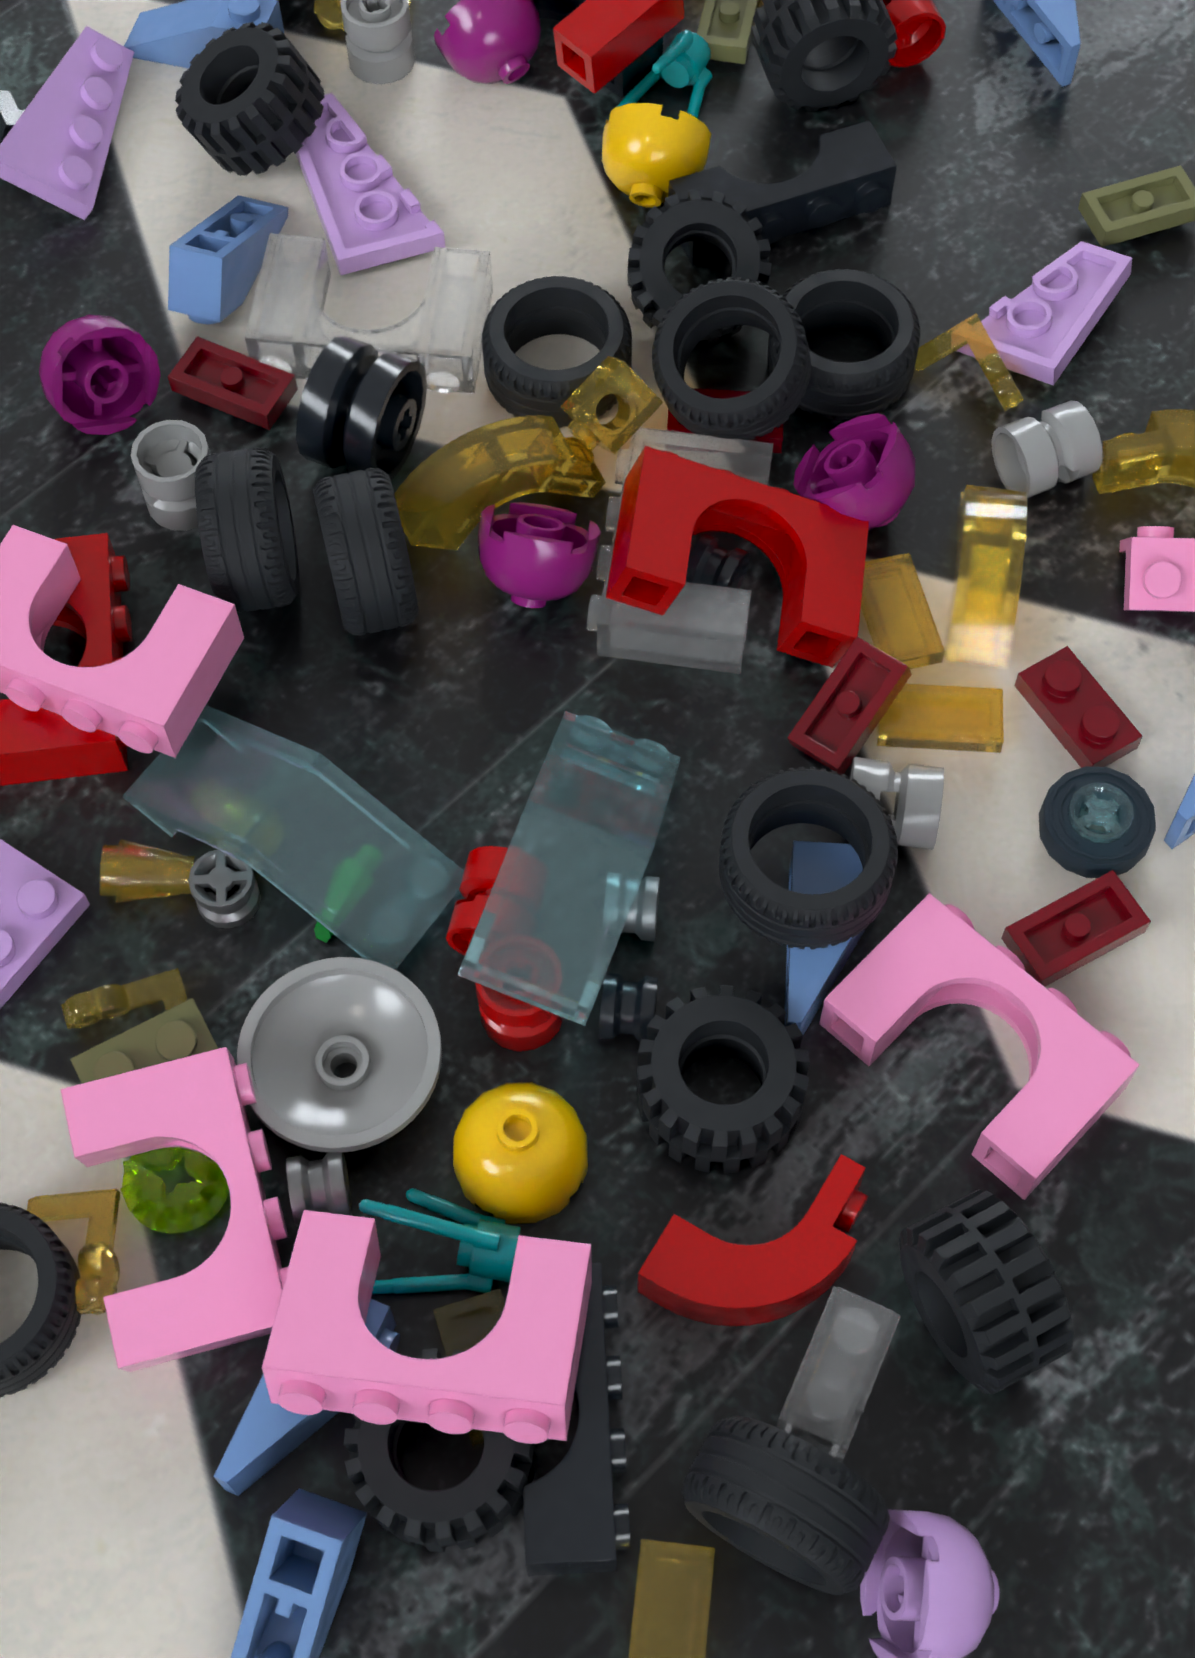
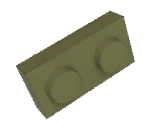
M705 0L697 34L708 43L711 50V60L739 64L746 63L752 38L751 27L755 25L753 16L755 10L759 8L760 0Z
M1180 165L1084 192L1081 195L1078 209L1102 248L1195 221V187Z
M191 998L70 1060L83 1084L218 1049L194 999Z

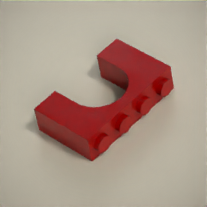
M586 0L553 28L557 65L592 93H597L684 19V0Z
M645 445L625 478L606 598L664 615L685 586L692 536L705 531L732 533L750 541L761 549L771 560L779 574L783 590V601L777 651L833 668L846 653L855 638L858 637L869 521H862L840 514L826 504L793 494L786 489L771 487L735 475L731 471L716 469L680 457L673 452L658 450Z
M108 533L54 539L68 544L81 577L80 582L53 623L55 626L73 630L86 639L85 652L77 667L102 666L123 658V642L132 641V623L127 605L121 606V592L130 591V574L125 555H115ZM10 699L0 700V786L128 771L127 747L129 746L123 743L118 736L96 729L95 732H86L71 725L62 715L40 708L38 711H30L20 707Z

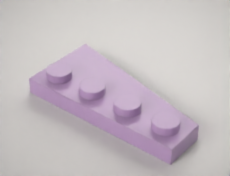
M86 26L1 142L0 178L85 220L94 207L134 52Z
M332 93L324 95L325 98L320 102L323 106L322 115L314 122L317 127L311 136L304 139L302 142L303 146L295 154L340 275L445 248L444 232L434 220L430 222L422 213L420 202L409 188L406 190L402 188L393 176L392 167L381 154L377 156L367 144L364 132Z

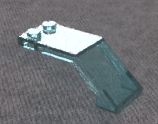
M208 705L204 707L176 758L160 753L123 795L126 801L171 837L177 831H180L247 863L362 958L379 962L394 970L398 968L459 891L464 870L321 753Z
M565 711L457 975L585 1026L652 854L681 757L668 752L663 745L650 739L637 740L612 730L604 721L589 715L578 716Z

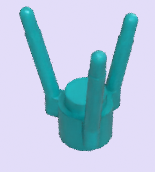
M684 30L677 34L664 54L653 64L652 70L617 107L637 103L663 77L669 85L676 88H683L691 84L694 86L687 113L698 119L705 88L712 79V73L706 68L711 58V50L708 43L703 37L689 30Z
M415 1188L407 1190V1200L462 1224L369 1199L360 1201L359 1209L365 1214L459 1240L460 1245L456 1265L469 1267V1274L375 1280L372 1294H404L452 1290H472L491 1294L493 1280L510 1283L521 1227L505 1224L506 1219L479 1214Z

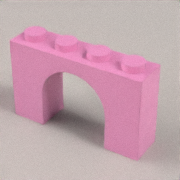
M12 525L0 544V692L6 694L11 701L24 709L38 711L40 708L62 715L67 722L80 730L95 732L96 729L118 736L123 743L136 751L151 753L155 750L176 758L244 639L235 604L178 584L145 640L130 654L115 662L96 667H75L62 664L44 653V644L50 628L80 582L81 577L68 544Z
M929 893L824 999L819 1024L866 1065L870 1066L917 1017L938 1006L947 1004L974 1005L989 1010L1005 1020L1018 1034L1025 1047L1029 1061V1080L1020 1092L981 1132L972 1156L1025 1200L1126 1089L1139 1064L1131 1058L1129 1050L1121 1040L1109 1032H1099L1079 1016L1076 1007L1067 996L1054 988L1046 989L1025 971L1021 960L1013 952L1003 946L992 945L975 931L971 920L964 912L953 905L942 904Z
M227 1047L60 1089L74 1157L86 1167L160 1148H186L200 1152L215 1161L223 1171L230 1191L231 1212L228 1227L219 1246L206 1261L184 1275L103 1297L118 1369L132 1372L271 1334L289 1267L282 1268L276 1241L287 1238L288 1235L278 1196L266 1199L261 1172L272 1170V1165L263 1130L251 1132L245 1106L257 1103L248 1064L236 1065Z
M303 1210L262 1365L271 1403L279 1404L284 1409L301 1415H314L322 1410L352 1413L359 1419L372 1424H391L397 1419L428 1423L434 1429L449 1434H464L471 1429L500 1432L514 1441L527 1444L542 1443L547 1439L567 1440L592 1284L591 1244L518 1236L506 1304L493 1330L478 1344L457 1355L440 1359H417L388 1349L375 1339L365 1325L381 1257L375 1218Z

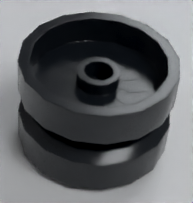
M347 336L335 337L321 351L311 368L302 392L296 426V440L299 453L309 461L332 469L343 466L345 463L349 472L379 468L389 475L391 481L401 470L409 456L420 429L427 393L425 367L419 360L395 352L383 353L379 357L378 352L371 344Z

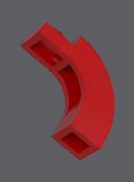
M841 1154L800 1223L784 1236L767 1243L757 1245L729 1243L708 1234L674 1214L638 1272L637 1292L677 1315L694 1321L720 1326L762 1324L786 1317L801 1310L827 1291L841 1276L851 1261L857 1240L840 1231L837 1227L849 1233L868 1199V1195L859 1191L866 1167Z

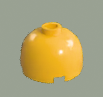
M630 103L615 107L610 112L609 121L606 119L603 132L602 163L609 179L620 191L627 194L634 204L649 208L658 207L668 197L670 180L705 169L711 132L702 121L693 115L680 110L678 120L661 116L663 105L653 103Z
M532 1082L505 1083L483 1092L465 1109L453 1138L454 1171L464 1196L474 1206L476 1203L482 1210L492 1213L494 1217L506 1219L508 1224L536 1223L560 1213L570 1203V1197L578 1190L581 1181L583 1183L588 1171L587 1135L575 1109L556 1091Z

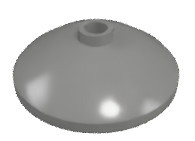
M355 957L327 958L302 965L288 972L269 986L258 998L248 1013L241 1029L237 1048V1065L248 1064L257 1102L250 1104L257 1117L272 1132L294 1145L309 1150L328 1153L351 1152L374 1146L391 1138L403 1130L422 1111L430 1099L439 1077L442 1063L441 1035L437 1019L428 1000L420 989L404 975L389 966L368 959ZM349 1062L357 1066L355 1072L349 1077L340 1078L334 1075V1070L342 1063Z

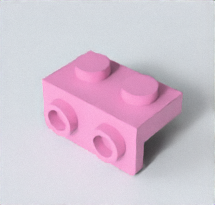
M1143 526L1137 527V537L1120 540V553H1126L1124 611L1195 612V538H1174V527Z

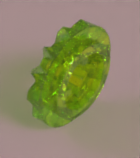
M179 1147L160 1148L132 1155L129 1160L123 1161L124 1175L120 1190L126 1205L140 1223L158 1232L182 1233L202 1226L219 1212L230 1192L227 1180L219 1165L206 1155L191 1149ZM184 1156V1168L188 1175L195 1178L198 1183L192 1181L189 1184L178 1183L173 1193L169 1192L168 1197H166V1185L162 1178L155 1175L153 1170L160 1172L162 1169L166 1171L173 1170L177 1161H181Z

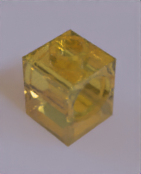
M607 356L561 405V408L573 419L567 425V429L587 449L593 451L598 445L600 448L615 455L664 402L623 360ZM614 394L618 400V412L612 421L600 424L596 416L597 405L604 396Z

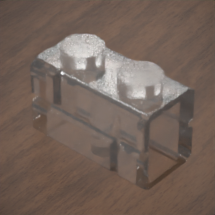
M833 1286L781 1411L776 1428L806 1441L842 1463L901 1315L843 1288Z

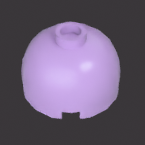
M888 1510L890 1515L888 1529L860 1584V1601L863 1616H871L877 1611L878 1629L882 1639L869 1638L874 1653L878 1658H964L979 1645L991 1622L992 1614L996 1611L999 1603L998 1579L991 1569L984 1550L977 1538L966 1527L949 1516L925 1511Z

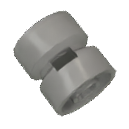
M341 0L344 30L347 33L346 45L349 66L354 75L367 83L378 85L393 83L404 78L412 70L415 63L409 1Z
M1071 400L1042 411L1040 422L1035 418L1025 417L1000 426L994 431L992 437V454L999 477L1008 492L1020 500L1052 489L1056 486L1057 480L1062 483H1069L1095 473L1100 469L1103 460L1102 443L1097 426L1088 410L1078 401Z
M183 420L161 421L141 431L133 442L131 458L150 516L160 526L170 530L187 531L198 527L195 472L201 460L205 456L210 455V450L205 435L195 425Z
M854 757L850 780L855 779L858 784H863L867 792L871 791L876 799L879 800L881 791L896 792L893 815H888L895 829L897 844L899 846L933 850L941 815L944 768L908 764L901 772H895L889 761Z

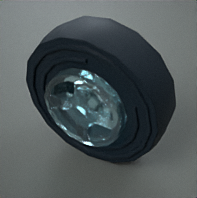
M1085 766L1065 773L1048 789L1038 814L1040 839L1049 856L1065 870L1085 878H1099L1112 870L1117 875L1128 872L1146 855L1156 831L1154 806L1145 789L1127 774L1108 767ZM1093 824L1103 826L1105 831L1090 829L1089 826Z

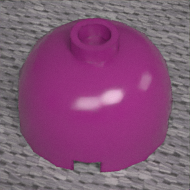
M461 0L445 15L450 26L445 30L443 36L438 28L434 33L436 46L454 71L474 83L482 84L496 83L501 80L504 84H510L520 79L529 70L530 64L528 61L536 52L541 38L539 13L533 0Z
M92 314L67 321L54 331L43 348L39 367L43 393L60 417L81 432L95 435H109L127 429L138 421L136 418L129 416L140 411L145 402L151 406L157 396L161 376L157 355L139 332L111 316Z
M878 413L858 416L829 431L834 441L821 452L813 445L805 453L795 470L793 485L802 497L826 504L840 514L862 521H869L868 530L875 527L885 526L898 516L915 486L916 463L908 442L894 422L892 425L885 415Z
M523 502L510 503L508 514L494 515L495 504L487 506L481 512L478 530V555L486 577L497 588L511 594V601L527 608L545 607L548 600H558L576 592L591 573L597 557L601 535L598 525L591 520L587 531L575 525L577 514L574 512L542 504Z

